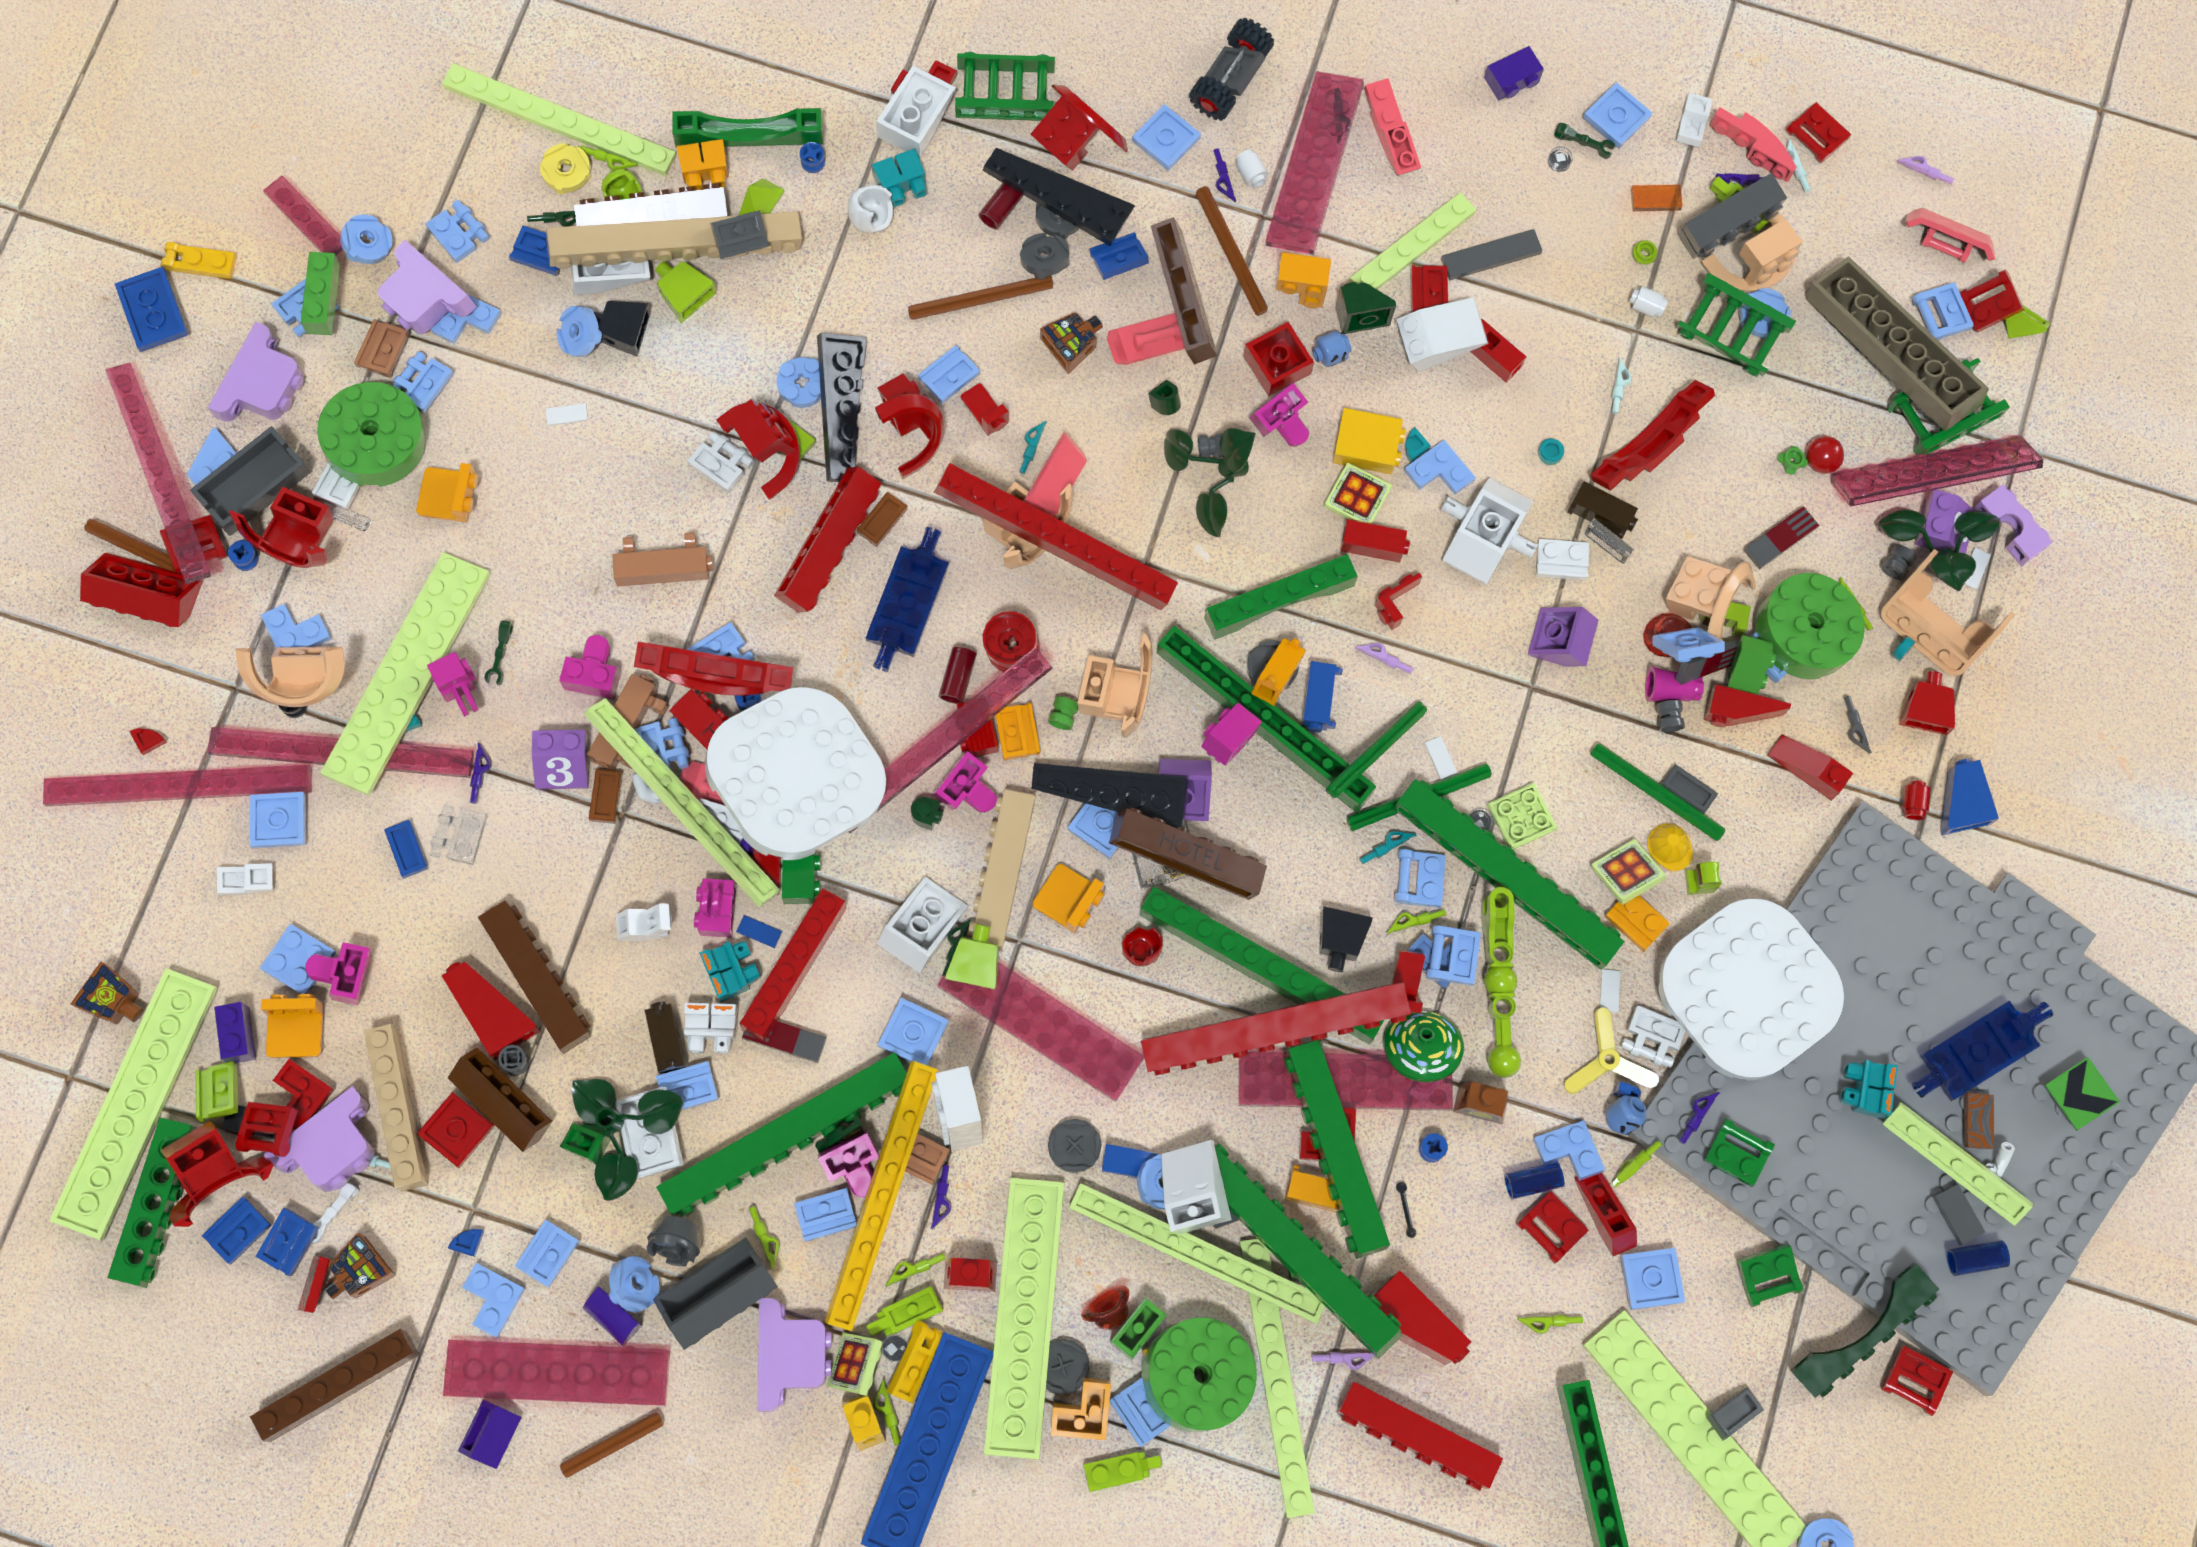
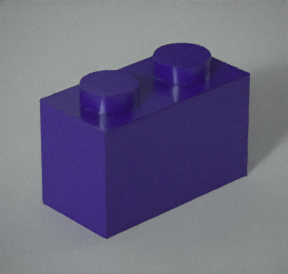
M1527 46L1488 65L1484 79L1499 101L1506 97L1508 99L1514 97L1520 90L1526 87L1533 88L1540 82L1544 68L1531 47Z
M242 1002L215 1006L220 1059L224 1062L233 1061L234 1063L256 1060L250 1008Z

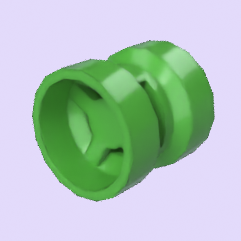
M1057 696L1053 703L1054 712L1050 713L1048 723L1062 730H1072L1074 724L1073 716L1078 712V704L1070 698Z

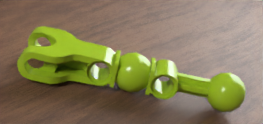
M1498 887L1493 889L1483 899L1481 904L1486 961L1489 964L1484 984L1490 994L1488 1000H1491L1488 1006V1012L1495 1020L1496 1047L1488 1055V1065L1496 1076L1508 1078L1515 1075L1521 1067L1520 1054L1516 1048L1512 1047L1510 1016L1516 1011V1003L1513 998L1515 997L1514 991L1518 983L1517 976L1512 970L1514 963H1511L1514 955L1513 927L1515 912L1512 892L1507 888ZM1495 902L1500 905V908L1495 906ZM1495 949L1504 951L1506 955L1505 961L1501 962L1495 959ZM1497 1002L1506 1003L1508 1006L1507 1014H1500L1497 1011Z

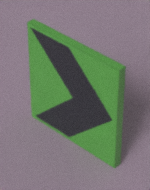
M2089 1057L2044 1085L2076 1131L2120 1103Z

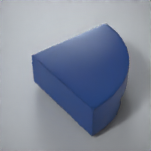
M1621 1081L1615 1086L1613 1094L1617 1097L1627 1095L1640 1099L1642 1092L1638 1088Z
M480 1229L465 1231L450 1242L448 1249L475 1257L484 1231Z

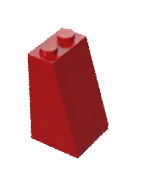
M1401 1271L1395 1273L1373 1295L1381 1304L1379 1309L1386 1316L1389 1313L1392 1314L1400 1322L1401 1326L1399 1329L1402 1337L1399 1339L1400 1341L1444 1365L1451 1362L1454 1364L1459 1363L1470 1352L1467 1347L1472 1341Z

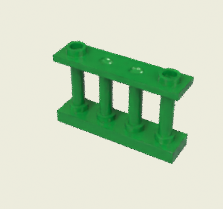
M974 52L957 53L958 70H964L963 97H955L956 118L1041 121L1053 107L1054 101H1048L1046 93L1047 73L1055 72V57L1045 54L1023 56L976 54ZM974 70L989 71L987 98L973 97ZM998 71L1013 72L1011 99L998 98ZM1023 72L1037 73L1036 100L1022 99Z
M1708 273L1701 285L1705 287L1704 291L1706 293L1689 322L1686 324L1680 320L1676 329L1680 331L1679 335L1690 341L1694 338L1746 367L1744 370L1754 377L1761 375L1763 377L1768 369L1762 366V363L1780 333L1783 334L1785 331L1789 334L1796 320ZM1720 295L1727 299L1726 303L1728 305L1708 336L1696 328L1714 297L1717 298ZM1741 307L1749 311V318L1734 344L1729 348L1718 340L1736 309L1739 310ZM1763 319L1771 324V330L1756 356L1751 360L1740 354V351L1758 321L1761 322Z
M1979 358L1970 362L1968 359L1962 361L1972 373L1981 362ZM1900 392L1892 398L1893 402L1887 410L1890 414L1901 408L1920 438L1918 440L1919 444L1913 450L1917 458L1920 459L2002 417L2010 406L2005 399L1996 403L1991 401L1989 396L1986 395L1982 404V411L1976 414L1973 411L1946 432L1940 428V432L1934 435L1931 432L1928 433L1910 405L1914 401L1904 392Z

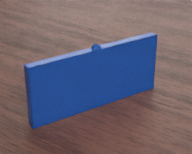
M745 915L736 931L774 949L782 934V931Z

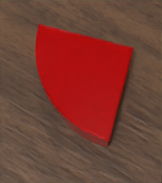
M137 728L129 731L142 755L167 743L158 732L150 729Z

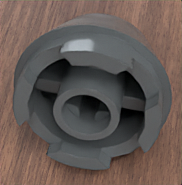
M663 1217L647 1236V1252L653 1257L657 1253L667 1258V1264L685 1267L688 1261L694 1263L695 1258L700 1254L699 1228L683 1217Z

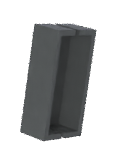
M1770 173L1685 223L1678 235L1692 259L1698 256L1703 259L1713 253L1714 249L1719 246L1718 244L1721 243L1725 246L1735 240V236L1740 234L1741 231L1745 234L1753 230L1763 218L1765 221H1768L1779 214L1778 211L1783 208L1782 204L1787 199V196L1773 173Z
M271 426L191 488L190 491L230 536L238 530L230 516V510L244 515L248 522L274 502L282 487L290 489L308 475L310 471L302 459Z
M745 1237L655 1297L653 1301L669 1330L683 1350L699 1342L700 1339L713 1330L720 1328L737 1314L744 1312L761 1298L769 1295L778 1286Z

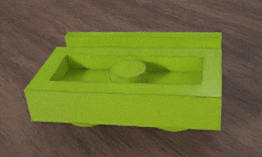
M233 1061L207 1067V1070L204 1071L195 1070L196 1118L200 1122H203L206 1118L215 1119L238 1113L237 1065Z

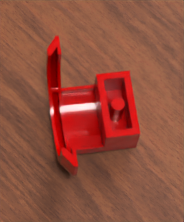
M1052 84L1051 87L1061 97L1031 132L1030 135L1072 171L1087 155L1088 151L1084 148L1099 130L1104 132L1127 153L1126 139L1065 85Z
M903 373L877 387L883 403L876 406L875 410L882 423L890 421L901 437L920 428L929 439L927 446L918 456L898 467L901 478L905 479L922 469L937 453L944 435V420L937 405L926 394L921 395L914 380L909 381Z
M750 399L746 403L732 407L716 419L724 432L729 433L735 429L753 458L763 463L777 451L786 454L785 462L779 473L763 485L761 489L770 500L787 487L797 471L800 449L795 430L782 413L762 402L757 403Z
M282 487L270 507L273 518L262 537L251 529L244 515L232 510L229 511L240 534L250 544L268 556L299 568L320 567L327 563L328 556L325 549L318 546L334 520L328 505Z
M211 1121L206 1122L161 1150L187 1192L172 1209L169 1216L170 1221L176 1227H189L193 1225L190 1219L191 1213L207 1196L222 1186L242 1177L256 1175L264 1181L269 1177L274 1166L273 1163L265 1157L251 1158L236 1163L216 1127Z

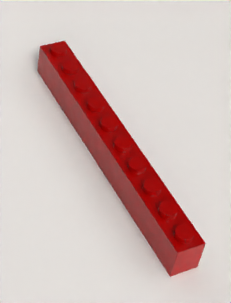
M951 463L944 470L934 490V493L1159 610L1168 605L1178 584L1177 581Z
M1404 981L1146 1038L1141 1040V1046L1147 1072L1154 1071L1155 1076L1170 1073V1067L1180 1065L1181 1070L1196 1067V1062L1206 1060L1207 1064L1223 1061L1222 1056L1232 1054L1233 1058H1239L1249 1055L1248 1050L1259 1048L1260 1053L1274 1050V1044L1285 1042L1286 1047L1301 1044V1038L1311 1036L1312 1041L1328 1037L1327 1033L1337 1031L1338 1035L1354 1032L1353 1027L1364 1025V1029H1370L1380 1026L1379 1021L1390 1019L1391 1023L1407 1020L1406 1015L1411 1014Z

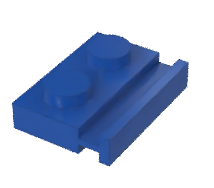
M522 225L513 246L514 249L509 255L510 261L557 276L559 268L556 266L550 267L546 233Z
M1135 232L1115 239L1111 246L1104 243L1089 249L1090 256L1093 258L1094 264L1103 280L1149 263L1148 255L1137 239Z
M242 1197L202 1237L231 1265L272 1225L245 1197Z
M283 1208L255 1257L284 1272L285 1275L293 1276L320 1227L313 1225L310 1221L290 1209Z

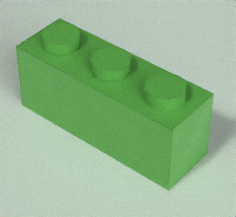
M309 252L301 314V324L306 334L332 336L340 264L335 253Z

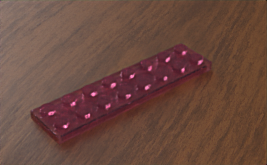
M1316 71L1267 234L1266 246L1314 255L1363 90L1364 79Z
M2013 435L2005 439L1988 440L1980 444L1963 445L1960 448L1939 450L1925 455L1918 454L1910 458L1893 459L1889 462L1868 464L1865 467L1855 469H1843L1840 472L1831 473V483L1851 507L2043 468L2044 459L2021 435Z
M999 962L996 989L945 979L946 973L937 985L942 991L1114 1102H1117L1144 1060V1055Z
M1248 1052L1249 1055L1238 1058V1106L1304 1108L1301 1099H1296L1292 1084L1295 1081L1292 1073H1287L1283 1059L1286 1058L1287 1052ZM1324 1053L1342 1108L1453 1110L1452 1074L1436 1082H1417L1399 1074L1390 1065L1386 1055Z
M448 1340L443 1396L666 1406L670 1350Z

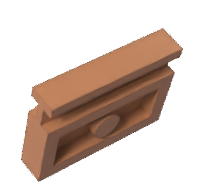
M373 319L354 364L356 367H363L368 371L390 378L409 337V332L406 329L385 322L381 323Z
M917 1134L905 1172L933 1185L950 1149Z

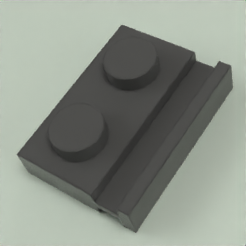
M760 210L710 223L720 259L770 246L766 238L767 234Z

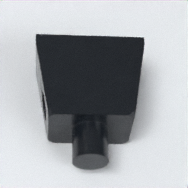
M607 301L603 313L594 311L598 322V330L602 334L601 342L638 357L651 315L648 304Z
M1323 907L1320 915L1319 953L1330 956L1328 970L1343 972L1345 960L1356 961L1373 917Z

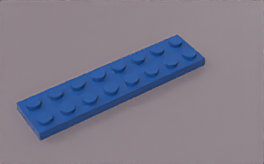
M946 1332L943 1333L861 1545L866 1547H920L989 1370L994 1351Z

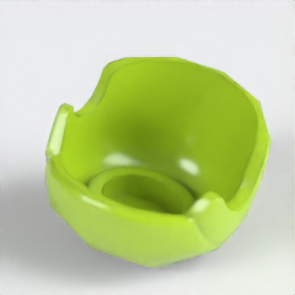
M616 169L609 172L602 180L601 190L604 197L619 195L620 200L630 199L629 194L640 193L641 187L637 178L630 171Z

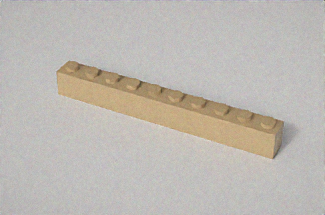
M798 212L761 214L767 234L766 238L770 246L734 256H744L747 253L765 255L775 251L792 253L800 250L802 235ZM736 216L547 228L546 241L550 267L568 268L571 265L590 267L599 263L617 265L628 261L634 263H643L647 260L664 262L672 258L692 260L701 256L718 258L720 254L710 223Z

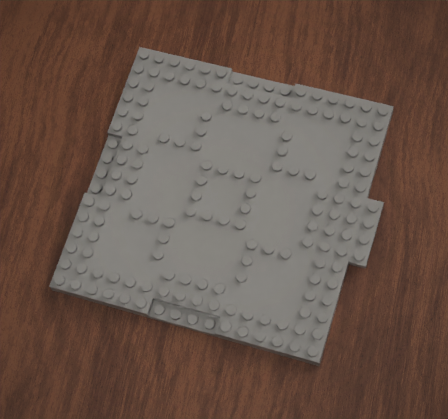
M1862 801L1785 908L1798 920L1834 965L1840 976L1844 992V1002L1841 1015L1835 1026L1828 1034L1773 1075L1754 1081L1730 1078L1717 1072L1704 1060L1706 1056L1692 1041L1647 1105L1645 1123L1628 1136L1646 1149L1659 1140L1663 1145L1653 1153L1655 1156L1777 1245L1789 1244L1792 1247L1795 1258L1877 1318H1880L1886 1308L1891 1293L1892 1280L1912 1263L1917 1264L1940 1289L1935 1293L1938 1297L1927 1307L1922 1304L1914 1311L1917 1316L1906 1325L1901 1323L1894 1330L1940 1364L1954 1371V1374L1984 1396H1992L2078 1265L2077 1260L2128 1181L2137 1174L2196 1083L2197 1035L2083 956L2096 934L2034 890L2007 873L1992 892ZM2089 1057L2120 1103L2076 1131L2044 1085ZM1865 1060L1883 1065L1887 1063L1898 1065L1895 1089L1892 1090L1895 1091L1892 1110L1899 1102H1902L1984 1166L1987 1163H1994L2003 1142L2011 1143L2015 1150L2001 1179L2033 1203L2031 1210L2014 1226L1883 1125L1884 1119L1852 1111V1106L1841 1103L1842 1088L1855 1089L1856 1080L1844 1078L1845 1065L1847 1063H1862ZM1719 1092L1720 1094L1715 1098L1714 1103L1704 1116L1697 1131L1692 1132L1685 1144L1680 1143L1679 1140L1687 1129L1686 1124L1694 1115L1692 1108L1694 1100ZM1964 1094L1994 1095V1149L1964 1147ZM1706 1100L1697 1104L1699 1109L1706 1105ZM1725 1118L1734 1121L1733 1124L1757 1138L1765 1142L1769 1140L1775 1144L1753 1187L1703 1161ZM1727 1134L1725 1138L1729 1143L1755 1157L1760 1152L1730 1134ZM1954 1184H1959L1985 1230V1233L1963 1245L1958 1244L1932 1197Z

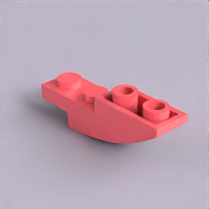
M1389 78L1365 85L1364 90L1371 108L1370 116L1395 173L1399 176L1421 169L1407 123L1402 120Z
M1719 107L1709 126L1714 128L1717 133L1731 138L1739 146L1748 148L1750 151L1746 158L1751 160L1754 165L1763 167L1773 173L1774 177L1789 182L1797 167L1780 140L1765 125L1745 112L1740 119Z

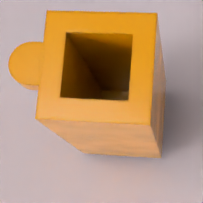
M1283 638L1259 676L1251 694L1275 706L1306 652L1304 648L1300 647L1298 639L1293 638L1289 641Z
M1294 1164L1285 1200L1334 1213L1339 1211L1336 1200L1332 1201L1328 1193L1327 1185H1330L1329 1180L1298 1172L1299 1165Z

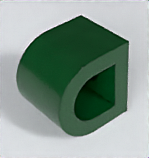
M1165 380L1148 393L1151 408L1162 415H1172L1181 408L1178 388L1168 380Z
M928 797L917 798L911 805L913 822L920 827L932 831L935 824H940L944 810L940 809L941 802Z

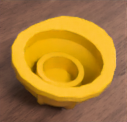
M1664 823L1658 825L1650 832L1647 839V849L1650 856L1658 864L1670 871H1680L1691 863L1693 858L1692 845L1688 834L1682 827Z

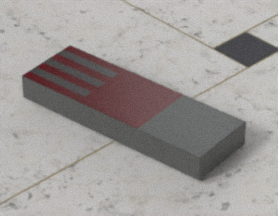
M1803 506L1747 546L1744 552L1760 570L1812 533L1820 525Z
M1733 640L1725 643V652L1715 653L1713 657L1691 658V661L1681 662L1675 680L1682 685L1730 667L1739 642Z
M778 1021L765 1043L746 1032H743L742 1035L743 1040L814 1063H819L827 1040L825 1036Z

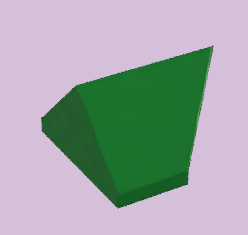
M572 1123L560 1147L596 1165L602 1158L611 1140L606 1136L607 1131L598 1127L597 1124L585 1123L577 1125Z

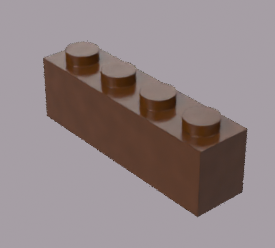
M478 1048L460 1057L448 1076V1079L522 1152L539 1142L552 1123V1120Z

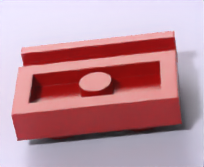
M1412 265L1410 269L1411 313L1420 309L1448 303L1447 266L1423 265L1422 267H1415V265Z

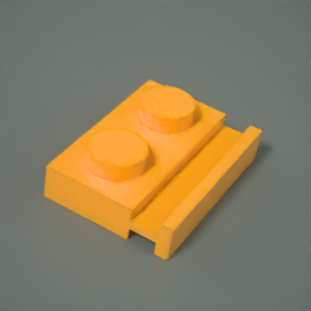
M1027 703V705L994 709L1003 761L1029 757V755L1035 754L1040 755L1032 704Z
M1640 896L1633 898L1623 905L1618 901L1604 916L1642 952L1670 924Z

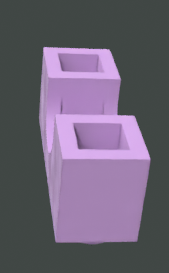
M2004 484L1983 498L1973 508L1974 511L1996 515L2000 518V522L2007 523L2013 528L2015 539L2008 544L2006 550L2021 567L2042 553L2052 543L2047 531L2040 528L2034 521L2030 511L2022 507L2017 501L2015 494L2007 489Z

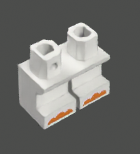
M685 1003L684 1035L687 1039L689 1052L704 1053L705 1040H714V1053L729 1054L731 1041H735L738 1016L736 1004H711L710 1007L709 1003Z

